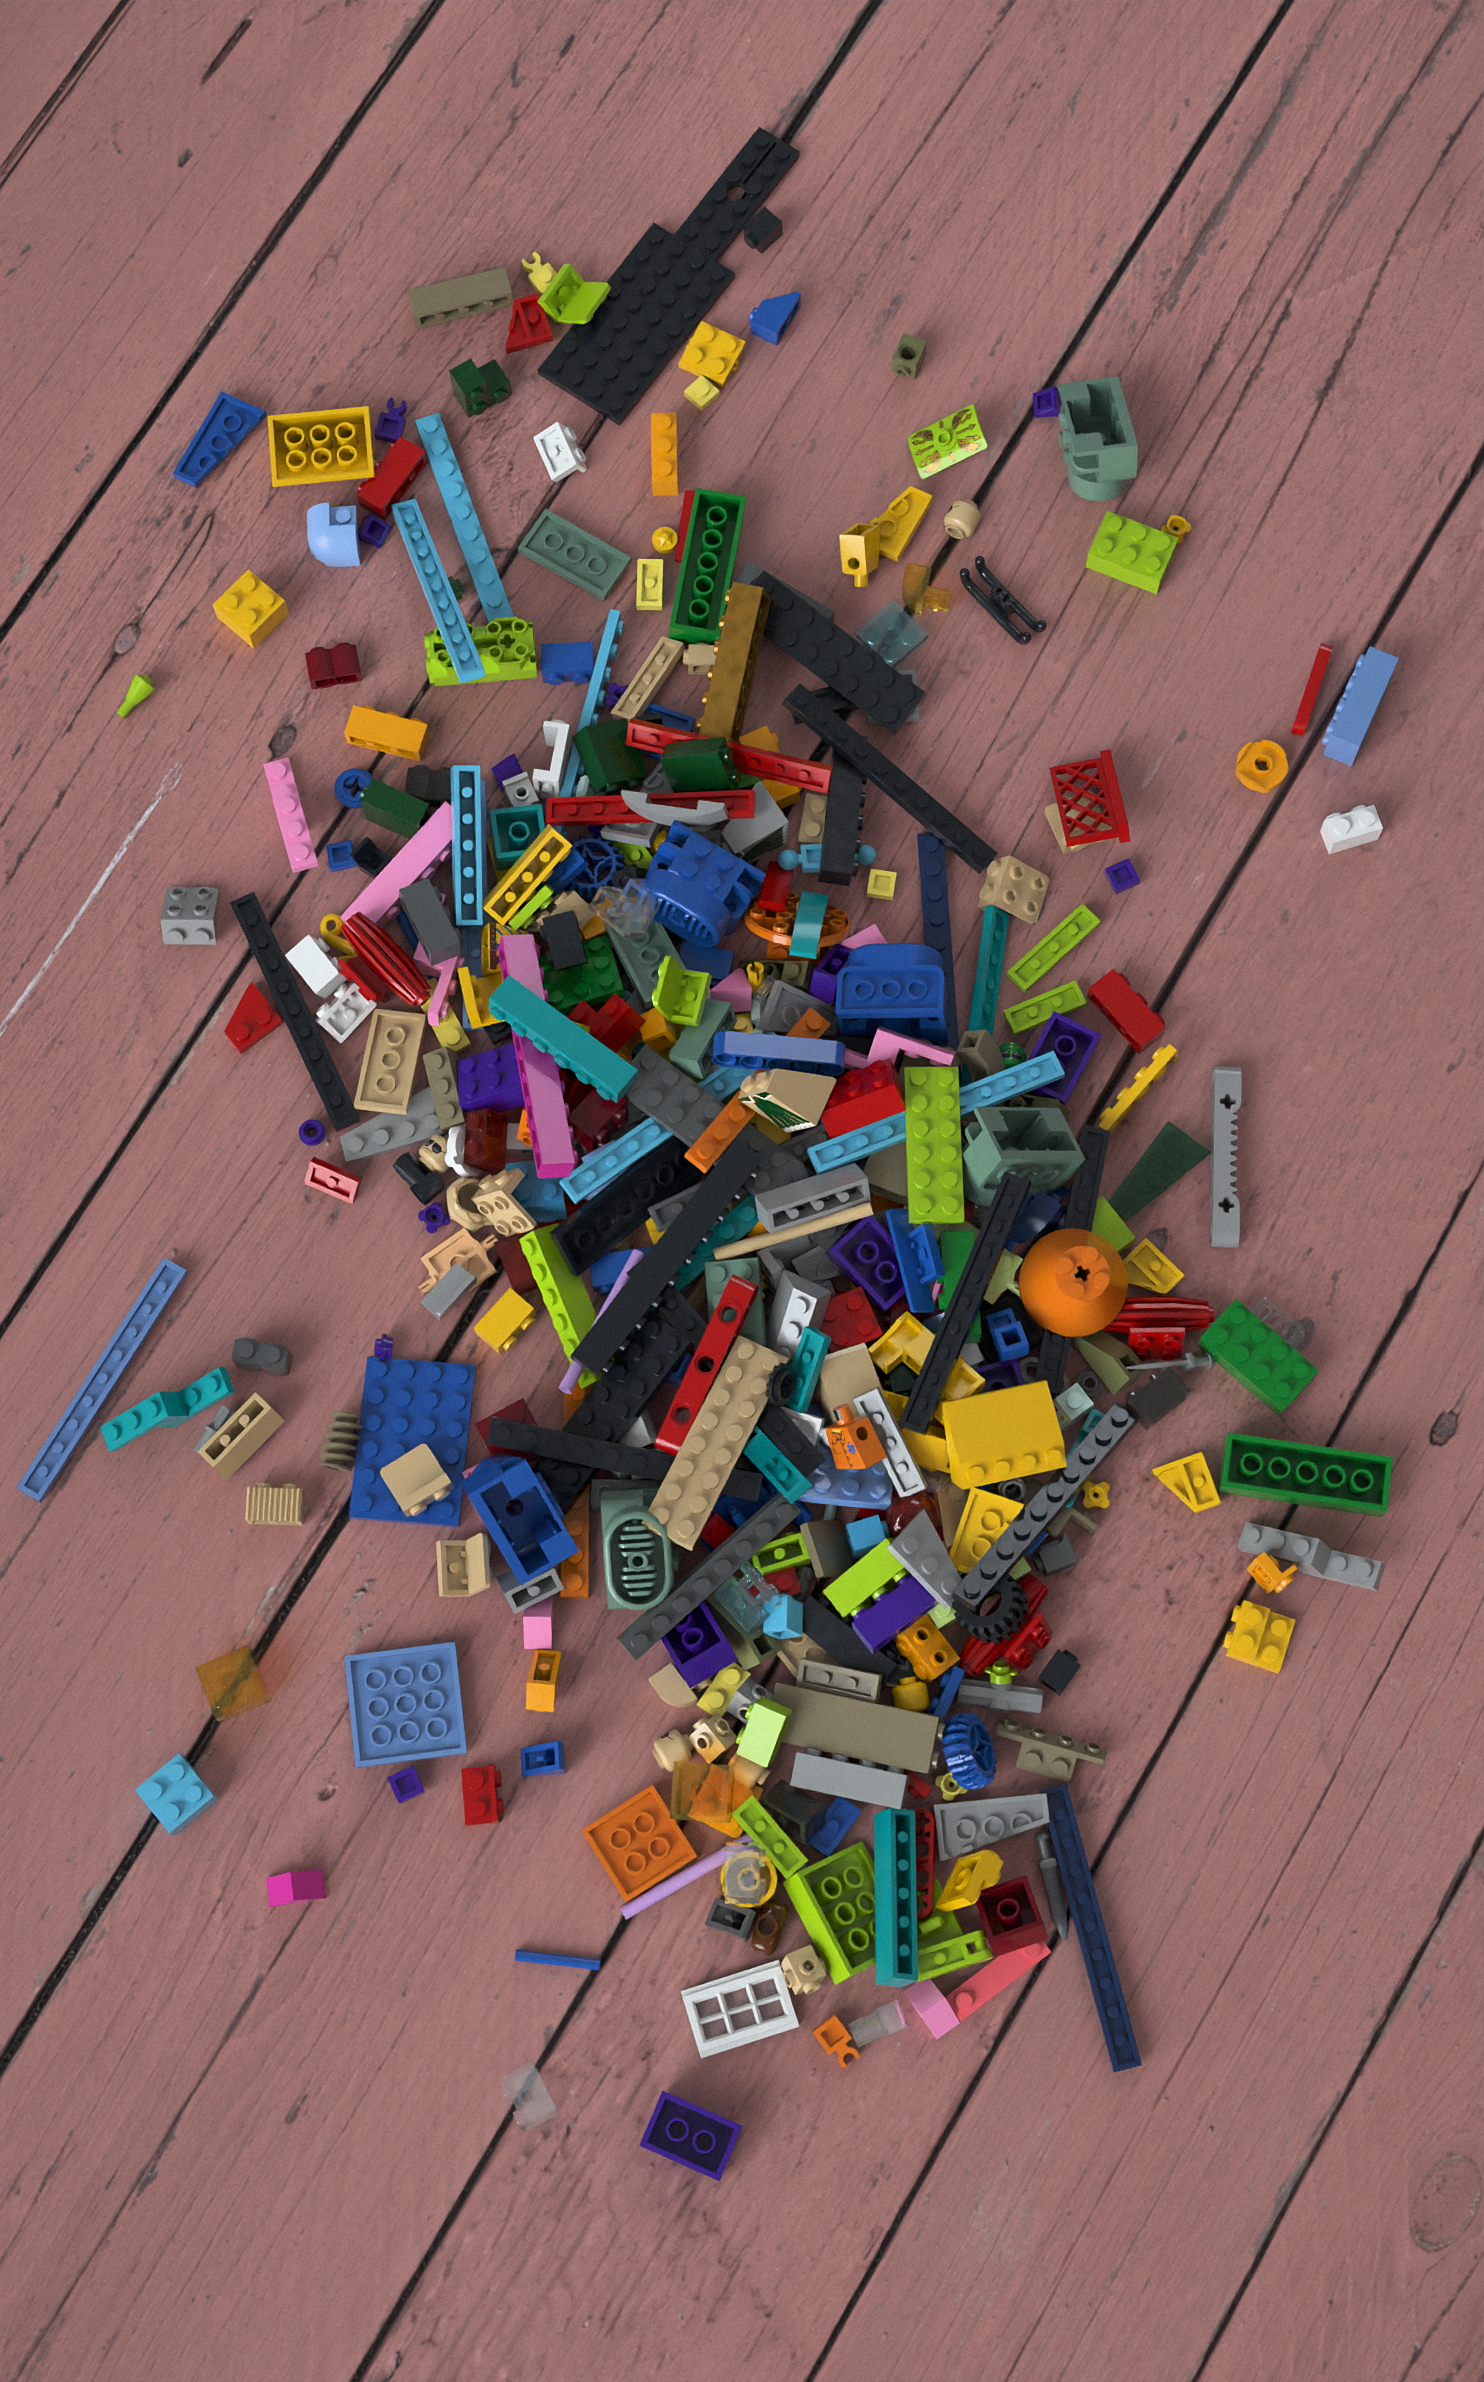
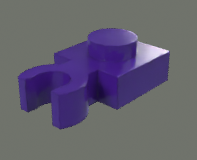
M393 398L388 399V414L381 412L374 433L375 439L395 443L400 436L402 437L406 425V418L402 417L407 411L406 401H402L399 408H394Z

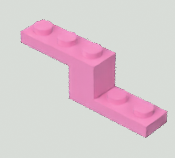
M289 758L263 764L293 873L319 866Z
M440 893L442 907H447L450 911V906L447 905L446 894ZM419 942L413 961L422 974L439 978L428 1010L429 1024L439 1027L441 1019L446 1018L448 1015L450 1003L447 1002L449 996H454L458 983L455 980L458 973L457 969L464 967L465 958L462 957L461 950V955L431 966Z
M880 1026L876 1031L869 1055L846 1048L845 1068L859 1070V1068L863 1069L870 1066L877 1060L891 1058L895 1067L900 1049L905 1050L904 1054L909 1057L919 1059L920 1056L930 1059L929 1063L938 1067H945V1065L951 1066L956 1052Z

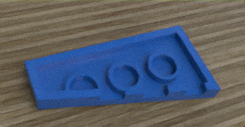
M221 391L174 470V478L197 488L267 417L266 411Z

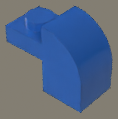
M1011 1308L985 1316L996 1354L1001 1363L1029 1355V1343L1020 1321L1016 1322Z

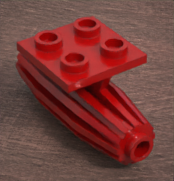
M361 912L355 913L346 920L341 927V931L358 957L348 960L340 959L337 962L342 967L340 970L342 975L350 982L354 980L360 986L358 991L367 1001L373 1000L374 1002L387 1003L390 999L385 994L387 988H389L411 1006L416 1004L419 1006L424 1005L431 998L429 994L431 987L415 962L385 930Z
M1179 1296L1126 1297L1124 1305L1116 1318L1102 1330L1129 1334L1127 1346L1132 1349L1140 1361H1146L1147 1359L1172 1361L1181 1357L1185 1332L1208 1328L1209 1323L1214 1322L1213 1306H1208V1301Z
M1027 1573L1018 1581L1026 1591L1025 1594L1029 1599V1603L1026 1605L1030 1608L1029 1614H1024L1027 1621L1025 1625L1020 1624L1019 1628L1021 1631L1018 1634L1013 1632L1011 1634L1012 1639L1006 1641L1002 1638L1001 1643L995 1644L992 1640L990 1644L984 1643L981 1639L977 1640L972 1635L968 1638L959 1654L960 1664L958 1667L964 1670L965 1674L969 1677L973 1674L981 1675L985 1667L991 1666L1003 1655L1010 1664V1667L1018 1670L1017 1675H1019L1022 1670L1025 1671L1031 1666L1034 1660L1033 1656L1038 1650L1044 1649L1049 1644L1053 1632L1045 1617L1038 1613L1034 1618L1049 1589L1033 1575ZM1002 1596L985 1616L991 1615L998 1609Z

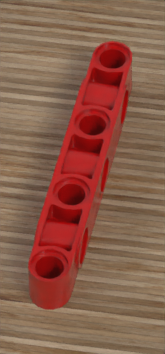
M735 1274L729 1279L658 1433L654 1445L655 1448L677 1456L741 1332L757 1296L758 1284ZM735 1310L737 1312L735 1320L731 1322L723 1320L725 1312ZM705 1360L714 1361V1366L709 1372H702L700 1369L702 1362ZM689 1410L691 1413L690 1419L683 1423L678 1422L679 1412Z

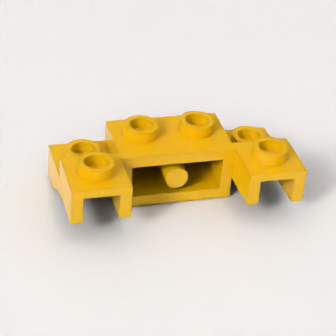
M906 1311L877 1342L868 1348V1352L872 1362L885 1374L891 1372L903 1361L919 1375L936 1333L930 1332ZM961 1354L958 1357L934 1414V1417L942 1425H944L941 1402L976 1395L985 1388V1379L965 1362Z
M882 1390L898 1424L908 1397ZM930 1425L926 1436L899 1426L918 1465H921L928 1471L939 1470L950 1474L945 1429Z

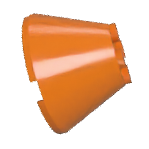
M1083 1229L1057 1230L1039 1239L1026 1254L1019 1272L1020 1297L1029 1315L1044 1329L1065 1337L1088 1336L1108 1326L1121 1311L1128 1290L1127 1272L1119 1253L1107 1240Z

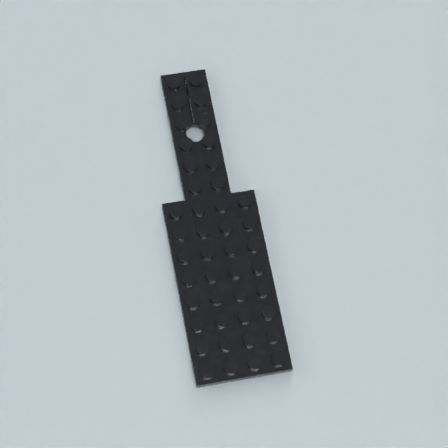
M758 127L674 235L656 223L650 226L606 282L611 286V290L607 294L605 301L594 312L593 318L585 324L572 325L538 368V375L620 426L735 279V272L720 264L718 260L743 230L744 225L754 216L800 157V151ZM733 187H741L746 191L747 195L745 199L732 201L728 198L727 193Z

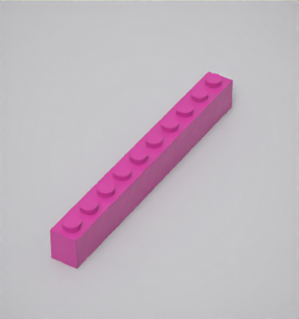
M533 934L502 935L498 946V955L503 981L510 975L548 1003L547 989H543L542 985L544 970L543 967H539L538 963L540 948L538 944L535 945ZM512 1030L538 1178L570 1177L573 1167L577 1166L578 1156L577 1151L572 1149L571 1144L573 1142L572 1126H568L567 1122L569 1106L563 1100L565 1085L564 1081L559 1078L561 1066L555 1062L551 1054L539 1051L525 1035L521 1037Z

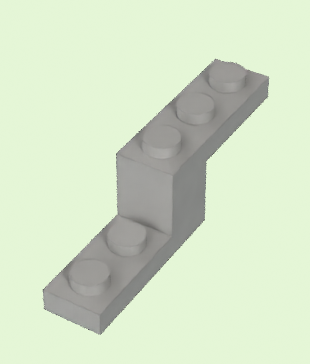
M1249 1522L1245 1523L1237 1546L1243 1552L1256 1555L1265 1552L1268 1556L1271 1555L1277 1560L1289 1562L1292 1565L1295 1564L1303 1574L1378 1591L1386 1567L1381 1561L1331 1550L1317 1538Z

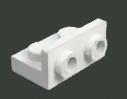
M556 422L533 437L553 481L558 482L575 470L581 472L587 470L584 463L586 457L582 450L577 447L575 442L577 437L571 427H566Z
M343 983L334 992L333 995L336 996L330 1004L324 1003L316 1012L318 1017L314 1020L315 1023L321 1025L339 1043H342L377 1006L373 1000L367 1001L359 993L358 989L360 987L355 983L347 985Z

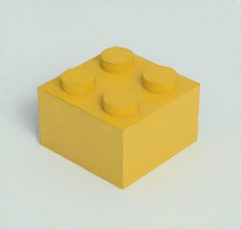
M249 569L213 604L217 618L253 649L289 615L285 600Z

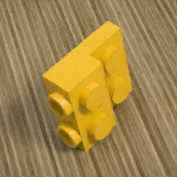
M1243 1600L1240 1606L1235 1605L1231 1621H1234L1235 1625L1232 1632L1227 1631L1223 1647L1227 1648L1225 1656L1279 1673L1295 1619Z
M983 1850L958 1858L935 1907L945 1913L974 1904L978 1900L982 1889L994 1886L1000 1879L1001 1872L999 1871L1004 1863L1000 1860V1856L991 1850Z

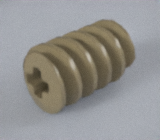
M332 1411L330 1416L335 1421L329 1422L328 1428L333 1432H326L324 1436L330 1442L322 1444V1449L328 1453H320L319 1459L324 1462L320 1465L336 1471L350 1472L351 1468L345 1465V1462L354 1461V1458L348 1454V1451L357 1450V1447L351 1444V1441L360 1440V1437L354 1433V1430L363 1429V1426L357 1423V1420L362 1418L346 1412Z

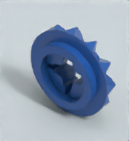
M348 769L336 779L334 785L335 795L342 805L344 804L351 809L353 807L363 808L360 800L362 791H357L353 797L352 791L349 788H354L358 780L359 788L363 790L364 786H369L374 778L363 769Z

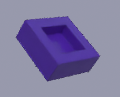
M1129 858L1105 868L1104 873L1115 894L1140 884V879Z
M414 1766L388 1777L399 1804L425 1793Z

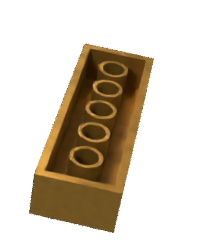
M733 582L731 589H727L725 604H728L726 614H722L719 629L722 630L720 640H716L714 645L715 664L710 666L708 680L711 681L709 691L706 690L704 692L702 705L705 706L703 716H699L697 722V731L701 735L714 738L725 737L726 741L738 743V738L741 737L771 597L763 587Z

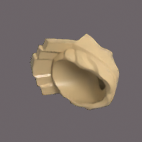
M462 1177L447 1188V1208L450 1219L457 1221L473 1233L477 1232L484 1225H494L487 1216L478 1210L477 1205L471 1200L480 1188L479 1183L481 1180L472 1177Z

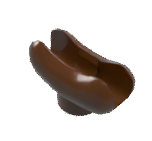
M771 1899L764 1905L755 1923V1930L751 1941L754 1951H762L767 1956L775 1953L789 1915L787 1904H778L774 1899Z

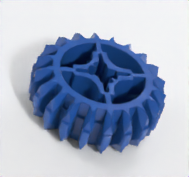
M590 833L589 839H584V836L580 834L578 842L571 838L569 842L577 848L586 861L589 860L590 865L594 869V876L591 870L586 867L575 878L578 880H588L591 884L581 883L574 878L563 890L575 891L582 899L584 896H587L589 903L593 901L595 896L600 901L603 897L602 894L612 893L611 888L614 889L611 873L620 871L623 866H626L623 864L625 857L623 854H619V846L613 847V840L604 842L601 835L594 839L593 833ZM591 852H598L603 854V856H594ZM611 868L609 875L599 882V876Z
M960 1713L948 1718V1721L944 1722L946 1724V1728L943 1731L945 1737L941 1741L944 1748L942 1751L945 1754V1761L949 1766L948 1771L952 1772L953 1779L957 1781L960 1787H964L965 1790L985 1787V1785L990 1784L994 1780V1774L997 1770L995 1767L997 1760L994 1754L996 1751L993 1748V1741H991L989 1736L990 1732L986 1730L985 1723L981 1722L979 1716H975L973 1713Z

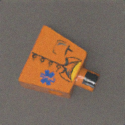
M843 1404L833 1409L837 1422L826 1428V1434L836 1469H866L887 1458L873 1426L866 1416L853 1417L848 1404Z

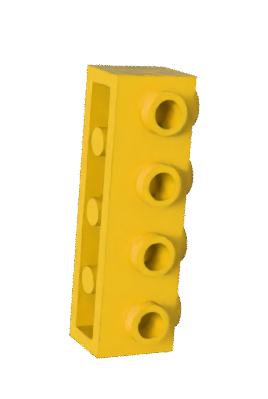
M548 824L482 901V908L502 925L507 921L510 922L518 914V908L524 901L528 902L536 892L535 888L540 882H545L554 871L553 867L569 855L572 844Z

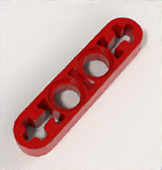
M1320 643L1291 731L1293 734L1304 736L1333 646Z
M921 1808L915 1810V1835L920 1836L916 1837V1846L925 1843L929 1846L930 1850L928 1855L923 1858L916 1856V1873L924 1871L928 1873L929 1877L925 1885H916V1892L922 1893V1902L927 1905V1908H923L920 1914L917 1912L918 1921L927 1920L934 1911L936 1820L930 1811ZM922 1816H925L930 1821L929 1824L924 1825V1834L926 1836L930 1835V1838L922 1837L921 1828L916 1824V1822L921 1821ZM917 1894V1905H918V1904H919V1896H918V1894Z

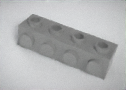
M856 1163L755 1195L758 1219L770 1234L871 1200L868 1177Z
M805 1747L804 1752L796 1753L790 1786L896 1809H903L905 1806L910 1774H905L903 1768L888 1765L886 1770L877 1768L876 1762L860 1759L858 1764L849 1762L848 1756L835 1753L832 1754V1758L821 1756V1750Z

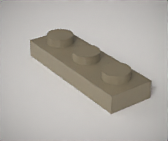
M800 1658L796 1686L877 1703L883 1674L808 1658Z

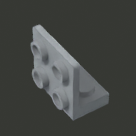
M808 1235L774 1244L757 1252L758 1258H760L762 1274L765 1276L764 1281L774 1297L783 1270L786 1269L796 1274L790 1261L811 1250Z

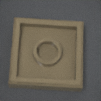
M841 1519L807 1522L800 1525L817 1578L841 1576L855 1565Z

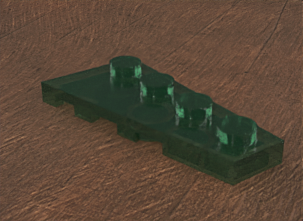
M1167 1121L1109 1199L1108 1203L1118 1216L1127 1222L1209 1156L1211 1152L1174 1124Z

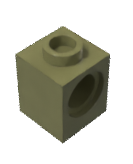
M903 333L892 358V371L896 372L899 376L915 379L926 354L927 341ZM910 356L913 359L906 360L903 357Z

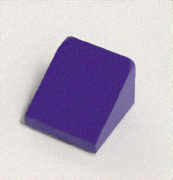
M1056 386L1033 393L1034 415L1036 418L1058 417L1062 402Z
M369 513L363 517L357 529L359 541L380 549L391 526L372 513Z
M515 754L509 755L491 768L501 791H504L502 781L523 773Z

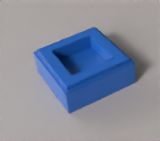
M352 840L326 845L331 872L357 867L350 856V853L354 850Z

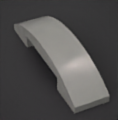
M626 790L621 792L625 804L632 811L648 820L671 826L673 821L676 820L686 827H700L728 819L729 815L724 803L699 800L697 810L652 804L648 793Z

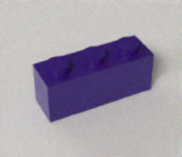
M911 1574L904 1576L897 1583L899 1587L891 1593L888 1590L882 1593L875 1600L877 1604L869 1610L865 1607L853 1617L852 1629L872 1654L876 1653L939 1604Z

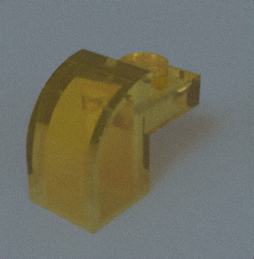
M907 562L902 582V597L906 606L922 615L924 606L929 607L933 611H949L952 591L929 586L932 567Z

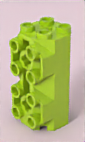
M517 617L495 618L486 626L474 627L466 623L485 669L486 677L461 684L538 678L533 622H525ZM437 627L435 630H431L429 634H424L425 649L428 656L426 658L427 673H429V682L434 684L435 687L459 685V679Z

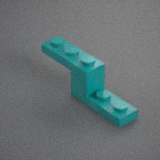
M218 1367L180 1391H159L100 1427L109 1452L118 1451L154 1428L177 1427L231 1395L235 1390L226 1367Z
M755 1426L742 1452L759 1468L780 1493L793 1504L812 1485L771 1440Z

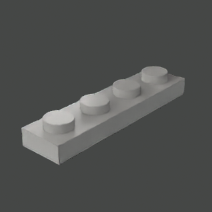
M878 1386L854 1397L853 1402L860 1416H866L870 1420L886 1453L887 1458L882 1461L900 1498L903 1499L926 1489L928 1485L880 1387Z

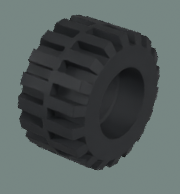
M1009 1573L989 1595V1597L995 1594L1002 1595L1000 1606L991 1615L980 1616L981 1606L974 1612L958 1601L952 1603V1608L956 1611L954 1615L960 1622L959 1624L977 1640L981 1639L984 1643L990 1644L991 1640L998 1644L1001 1643L1002 1638L1006 1641L1012 1639L1011 1634L1013 1632L1018 1634L1021 1631L1019 1628L1020 1624L1025 1625L1027 1619L1024 1617V1614H1029L1030 1609L1026 1605L1029 1603L1028 1596L1025 1594L1026 1591Z

